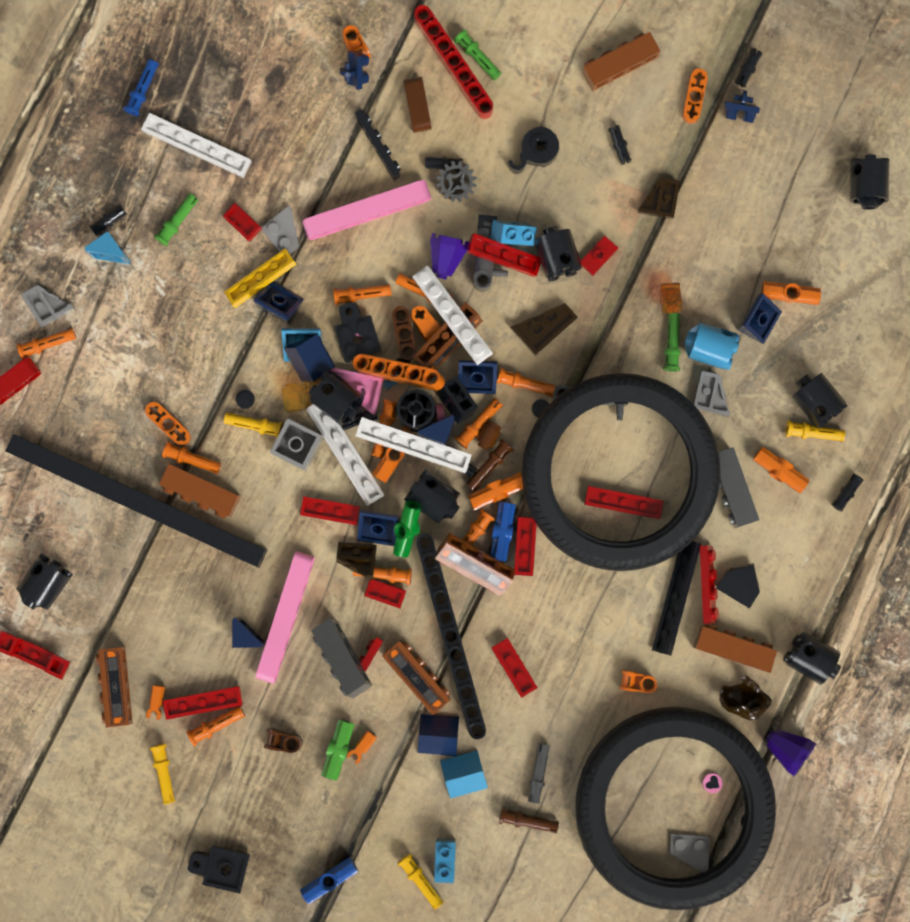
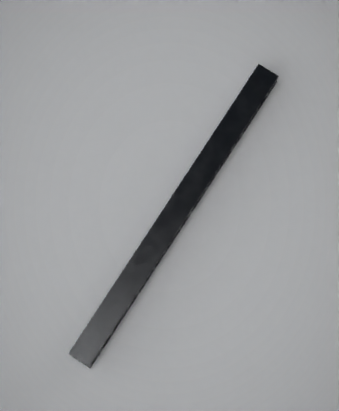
M13 434L5 452L255 567L260 568L268 551L18 435Z

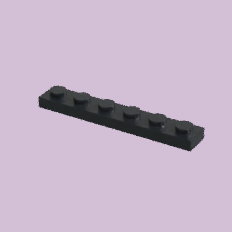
M692 541L677 555L652 651L672 655L701 543Z

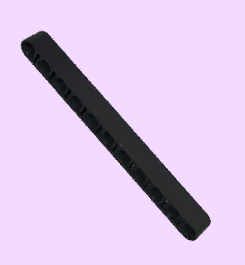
M422 534L417 538L416 545L469 735L473 739L478 740L485 736V723L441 565L437 560L432 567H428L425 564L426 557L433 556L435 558L437 551L434 540L430 535ZM424 537L429 538L431 541L428 548L420 546V540ZM434 574L441 577L440 584L436 586L430 582V578ZM438 593L445 594V603L438 604L435 601ZM443 612L451 614L450 622L444 623L441 621L440 616ZM452 630L456 632L457 638L455 641L450 642L446 639L447 631ZM452 650H460L462 657L459 660H453L451 658ZM459 668H464L467 671V676L464 679H459L456 676V671ZM464 687L472 689V695L468 698L463 697L461 694V690ZM469 706L477 708L478 712L475 716L471 717L466 713ZM480 725L483 728V732L480 735H474L472 733L473 726Z

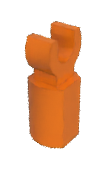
M152 685L149 701L151 707L146 712V718H150L151 712L155 711L157 713L156 720L161 719L162 712L160 706L163 703L165 686Z
M366 730L355 744L356 749L350 750L347 757L349 758L351 754H356L358 759L355 761V764H358L362 759V753L368 751L377 737L369 730Z

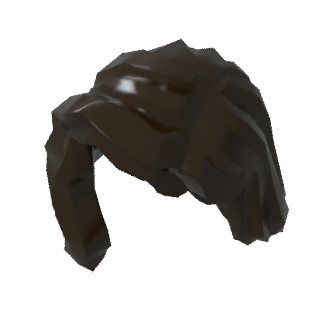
M746 675L740 677L743 681L742 684L734 686L724 685L721 687L719 699L722 707L728 712L744 719H759L771 706L772 699L770 696L764 693L759 685Z

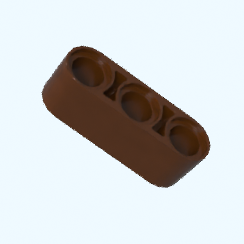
M422 77L403 80L413 133L432 130Z
M398 306L393 310L392 317L399 354L403 361L411 363L414 361L412 357L417 352L410 315L406 307ZM404 312L406 318L398 320L396 318L397 313ZM403 330H407L410 333L406 339H402L399 336ZM411 349L413 355L411 357H404L403 351Z

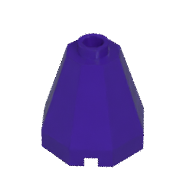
M432 233L430 239L432 271L437 273V278L447 280L448 276L452 277L466 254L469 242L465 241V244H462L463 240L444 235H438V238H436L437 234Z
M779 729L776 732L771 731L766 738V741H768L767 747L785 770L794 777L816 746V743L808 738Z

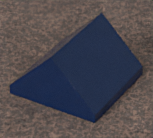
M271 282L254 298L253 302L257 307L290 324L304 299L277 283Z
M760 293L755 298L738 331L764 344L782 311L763 293Z
M318 333L284 347L301 382L315 381L327 370L330 371L335 368Z
M459 360L458 378L468 393L496 394L497 361H483L477 365L473 360Z
M452 415L419 430V437L446 446L455 424V418Z
M360 510L357 541L394 546L396 541L394 526L399 523L400 517Z
M235 617L232 620V648L265 647L266 642L243 619Z
M421 714L418 753L456 756L459 717Z

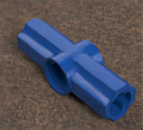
M499 502L490 555L504 562L507 560L509 542L512 539L514 527L512 524L516 506L515 504Z
M348 857L301 888L302 897L308 905L359 872L353 860ZM331 876L334 879V884L327 885L324 882V878Z

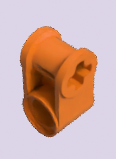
M353 25L346 26L342 34L347 51L365 54L371 58L368 47L363 41L358 28ZM354 33L356 37L350 40L347 38V35Z
M416 306L412 310L411 320L427 342L441 326L425 307ZM416 312H418L419 314L424 313L423 319H416Z
M621 670L623 676L621 686H619L620 690L652 693L656 690L657 681L654 677L639 674L638 672ZM645 679L653 681V687L649 690L643 687Z

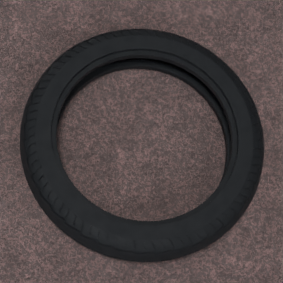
M615 373L600 375L584 380L565 390L541 413L530 432L525 446L522 463L523 489L528 508L536 524L548 540L560 551L583 564L610 571L638 570L657 565L678 554L703 529L713 511L719 492V452L713 433L703 415L688 398L673 387L659 380L637 374ZM612 402L640 404L665 417L681 436L690 462L689 487L678 512L658 531L631 541L617 542L599 539L579 529L566 517L559 507L551 482L553 454L566 428L586 411Z
M664 707L648 710L624 720L599 741L589 755L579 778L576 791L575 814L579 836L588 858L599 874L612 887L628 898L650 907L665 910H690L714 904L728 897L753 876L765 858L772 841L776 821V800L773 783L762 757L753 744L739 730L723 719L704 711L684 707ZM662 738H691L715 748L728 760L735 770L744 794V822L740 835L731 851L711 869L687 878L658 877L642 871L631 864L614 845L606 823V795L617 768L633 751L646 743Z

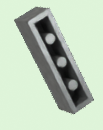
M734 447L719 452V489H721L723 494L721 496L723 506L727 507L729 511L727 517L730 525L738 528L760 520Z
M329 618L311 630L314 635L313 640L315 644L321 647L323 651V659L332 668L330 670L331 674L341 684L339 688L343 695L355 698L373 686L337 620Z

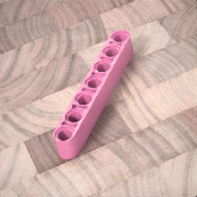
M420 180L306 218L302 223L308 240H314L428 202L432 197L426 180Z
M296 551L259 663L256 679L272 684L276 682L315 556Z

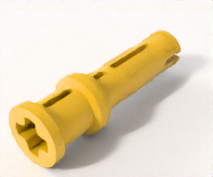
M226 412L224 424L259 431L261 435L269 434L276 436V438L283 428V422L276 423L268 421L267 418L260 420Z
M787 420L785 437L798 436L801 439L813 437L843 442L845 430L826 427L819 429L817 426H810L807 422L802 424Z
M163 743L151 746L149 750L152 751L154 763L152 765L157 770L163 804H170L175 802L168 769L170 760L167 759L165 749L167 744Z
M409 853L398 861L397 865L401 866L406 872L408 880H413L435 910L440 907L444 901L422 874V867H418L412 859V854Z

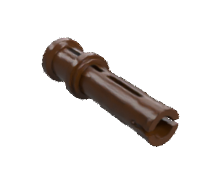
M501 439L496 449L490 451L489 458L465 484L473 491H476L498 464L504 463L505 457L510 452H513L514 449Z
M505 807L501 808L499 824L501 825L506 823L514 825L515 828L523 826L557 834L559 821L523 814L521 810L516 812L507 810Z

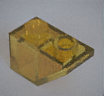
M316 380L312 382L305 381V385L298 386L297 383L286 384V388H281L286 413L306 410L311 403V396L308 394L309 390L314 385L317 386L319 382L316 383Z

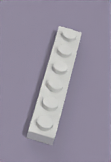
M151 113L148 114L141 129L146 134L242 178L245 177L252 162L249 158Z
M428 265L412 276L477 365L493 354Z
M314 404L306 409L365 504L369 506L384 497V493L341 426Z
M363 417L356 433V437L462 473H466L472 456L466 452Z

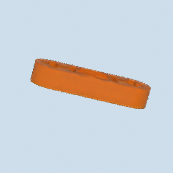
M700 68L695 69L691 73L682 114L684 121L689 124L697 122L700 117L708 79L706 71ZM697 74H700L702 78L699 87L695 86L697 79L694 77ZM698 92L700 99L697 101L692 100L690 93ZM691 106H695L693 118H689V114H687L690 112Z
M157 402L147 404L145 408L146 415L176 444L185 446L191 441L190 432L162 405ZM151 407H159L157 411L162 415V417L159 418L155 414L151 415ZM172 419L173 427L165 429L163 427L164 420ZM177 426H179L180 428L177 430L182 434L186 433V440L178 441L179 436L176 433H173V435L170 433L174 432Z

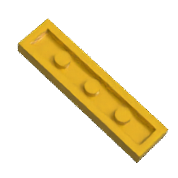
M285 248L228 288L224 293L231 305L236 308L297 264Z

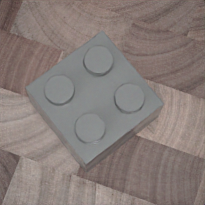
M287 418L270 453L307 471L324 437Z

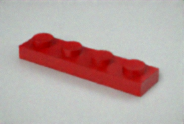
M475 233L471 234L466 252L532 277L538 275L541 263L540 258Z
M588 486L584 505L660 519L664 501Z
M700 546L703 624L717 623L716 619L719 617V611L716 608L718 591L715 588L717 572L714 569L716 552L713 546Z
M240 686L163 700L166 720L243 705Z

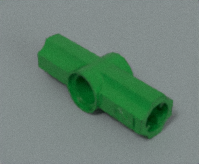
M405 501L401 520L394 526L396 541L393 554L397 557H409L413 538L420 532L418 518L421 504L418 502Z

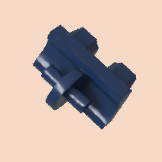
M348 51L345 67L339 69V74L345 76L347 84L354 86L356 90L362 89V84L369 82L368 73L362 71V66H368L369 56Z
M743 90L742 95H734V100L740 101V104L725 101L726 119L736 120L737 111L742 110L744 111L743 121L753 123L756 113L760 111L759 107L745 105L746 102L753 103V97H748L746 90Z

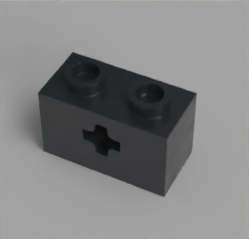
M457 376L445 382L443 388L436 392L451 416H454L457 424L472 416L478 408Z

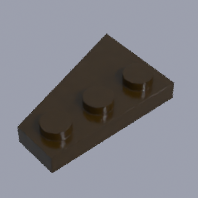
M564 303L543 314L513 325L510 329L536 356L578 319V316Z

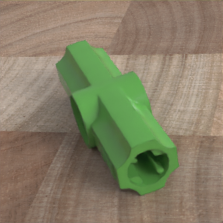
M341 719L338 720L333 739L331 738L327 749V758L321 776L337 781L343 761H345L350 747L349 741L355 726L354 723Z

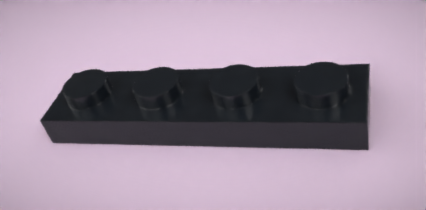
M361 109L356 111V120L393 181L400 178L399 171L401 168L396 160L392 161L390 158L391 151L386 144L383 146L380 139L382 137L377 129L373 130L370 125L372 120L368 113L364 114Z

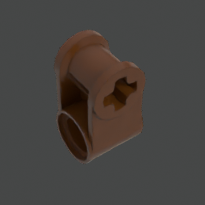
M268 728V738L263 748L295 753L302 748L303 741L299 735ZM291 738L297 741L296 749H292L288 745Z

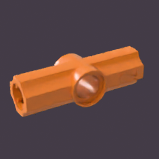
M763 281L761 293L767 298L784 301L785 303L795 302L819 305L821 299V288L798 286L795 283L783 284ZM787 289L793 290L795 297H789Z
M404 426L401 431L416 435ZM388 448L372 475L386 484L406 453L398 451L400 453L399 458L392 460L389 458V454L394 449Z
M763 446L753 458V461L767 470L771 477L781 483L784 482L799 494L810 481L795 470L794 466L781 457L778 458Z
M519 472L506 479L497 480L486 485L485 488L468 495L474 511L490 503H497L508 498L509 495L523 490L522 474Z

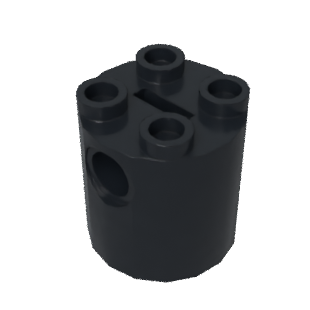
M868 154L865 155V159L853 158L850 160L851 203L861 205V208L864 210H873L889 201V158H876V155Z
M557 226L544 229V235L535 240V245L548 281H556L563 275H566V277L576 275V271L582 269V263L571 230H558Z
M328 370L324 372L317 386L314 385L309 390L310 402L341 426L350 420L355 421L363 411L361 405L364 401V395L335 372H329Z
M822 372L813 379L808 374L795 383L800 389L791 396L819 429L848 406Z
M410 390L404 393L398 400L396 407L397 415L402 426L418 432L434 423L436 417L435 403L426 392Z
M425 469L420 475V479L414 482L404 500H411L421 504L420 512L437 524L443 519H452L460 508L456 501L460 492Z
M40 553L16 587L20 594L21 602L33 610L37 607L49 610L73 576V573L65 568L61 569L63 567L61 563L54 559L50 562L49 557Z
M801 632L800 635L797 634L791 643L794 645L791 651H787L783 658L786 665L819 685L825 683L829 677L834 679L841 669V666L837 664L841 655L840 651L808 632Z

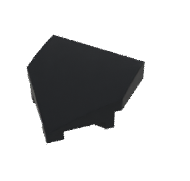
M754 563L743 567L730 568L716 586L717 590L749 609L760 593Z

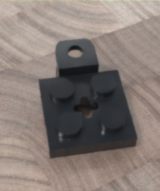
M354 302L340 306L339 313L343 324L334 327L345 363L353 361L359 354L373 355L382 352L372 316L362 317L359 306ZM349 308L353 311L351 315L347 314ZM357 333L364 338L359 345L353 341Z
M212 845L210 853L193 852L190 856L187 870L193 874L204 876L202 885L240 894L250 854ZM195 860H198L200 865L195 864ZM225 864L232 868V871H229L227 874H223L224 870L221 869V866H225Z

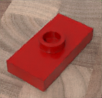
M236 203L222 216L249 242L263 229Z
M604 236L581 260L582 268L593 277L619 248Z
M373 579L369 580L364 596L401 609L407 590Z

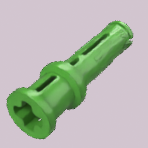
M466 29L460 32L454 39V42L459 43L465 50L464 53L468 56L471 55L480 67L495 81L502 72L480 50L479 43L477 41L474 42L467 34L468 31Z
M189 193L169 221L166 220L159 233L153 237L167 247L173 235L178 233L180 224L199 200Z
M668 313L667 348L664 351L666 357L665 366L663 367V370L668 372L680 371L678 365L679 356L681 355L679 349L681 314Z

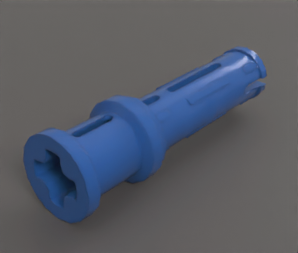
M151 59L147 60L135 90L130 92V99L127 105L123 107V110L127 113L139 116V109L142 103L146 101L145 94L159 66L157 62Z

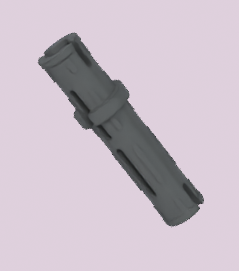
M538 743L533 776L529 782L531 786L528 802L540 804L542 787L545 786L544 775L550 745Z

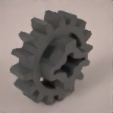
M451 161V166L445 163L446 169H439L442 174L441 176H436L440 180L436 186L442 188L439 190V193L444 192L445 199L450 196L451 202H454L455 198L461 202V197L463 196L468 199L467 194L474 193L471 188L477 186L473 183V180L477 179V177L471 176L474 170L468 171L469 165L466 164L463 167L462 161H459L458 165ZM452 169H460L458 173L451 174L448 172ZM465 174H467L469 178L468 185L464 182ZM458 176H460L459 181L461 182V184H456L452 188V178H457ZM444 177L449 183L447 189L444 186ZM458 189H462L464 191L460 194H453L454 191Z

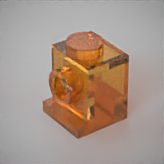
M662 283L659 295L662 313L681 312L680 283Z

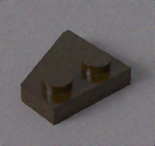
M661 178L643 204L638 208L637 213L673 219L680 181Z
M338 542L336 562L369 580H373L377 545Z

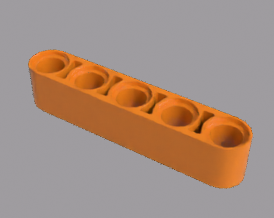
M359 354L353 360V367L361 374L430 390H440L445 384L444 377L432 368L365 354ZM367 362L366 366L361 368L362 364ZM384 365L383 370L378 372L379 368ZM399 369H402L401 373L396 376V372ZM416 373H419V376L416 379H413V376ZM437 376L436 381L431 383V379Z

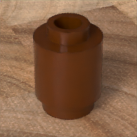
M488 421L487 424L483 425L476 438L477 445L485 450H488V448L493 449L501 434V427Z

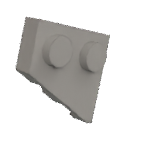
M288 206L262 226V231L279 252L286 248L291 254L299 248L292 209Z
M39 285L21 294L41 328L74 310L72 305L60 300L57 296L47 292Z
M701 371L693 404L698 410L729 417L730 411L727 407L721 375Z
M670 834L669 853L702 873L709 869L710 836Z

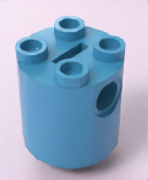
M699 322L698 325L688 331L684 346L689 359L724 370H730L733 353L736 354L739 346L738 340L740 335Z

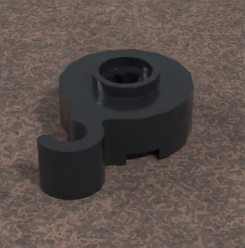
M536 127L529 130L522 140L521 165L515 166L513 161L509 160L508 168L512 173L520 174L525 170L527 164L537 167H546L552 164L559 152V140L556 134L545 127ZM537 144L544 145V150H537Z

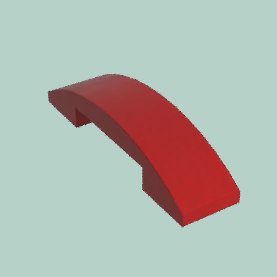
M5 631L0 633V652L16 657L63 680L70 665L69 660Z

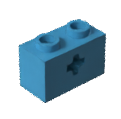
M493 220L490 239L503 244L534 246L537 227L524 222Z
M436 839L434 882L454 883L456 840Z

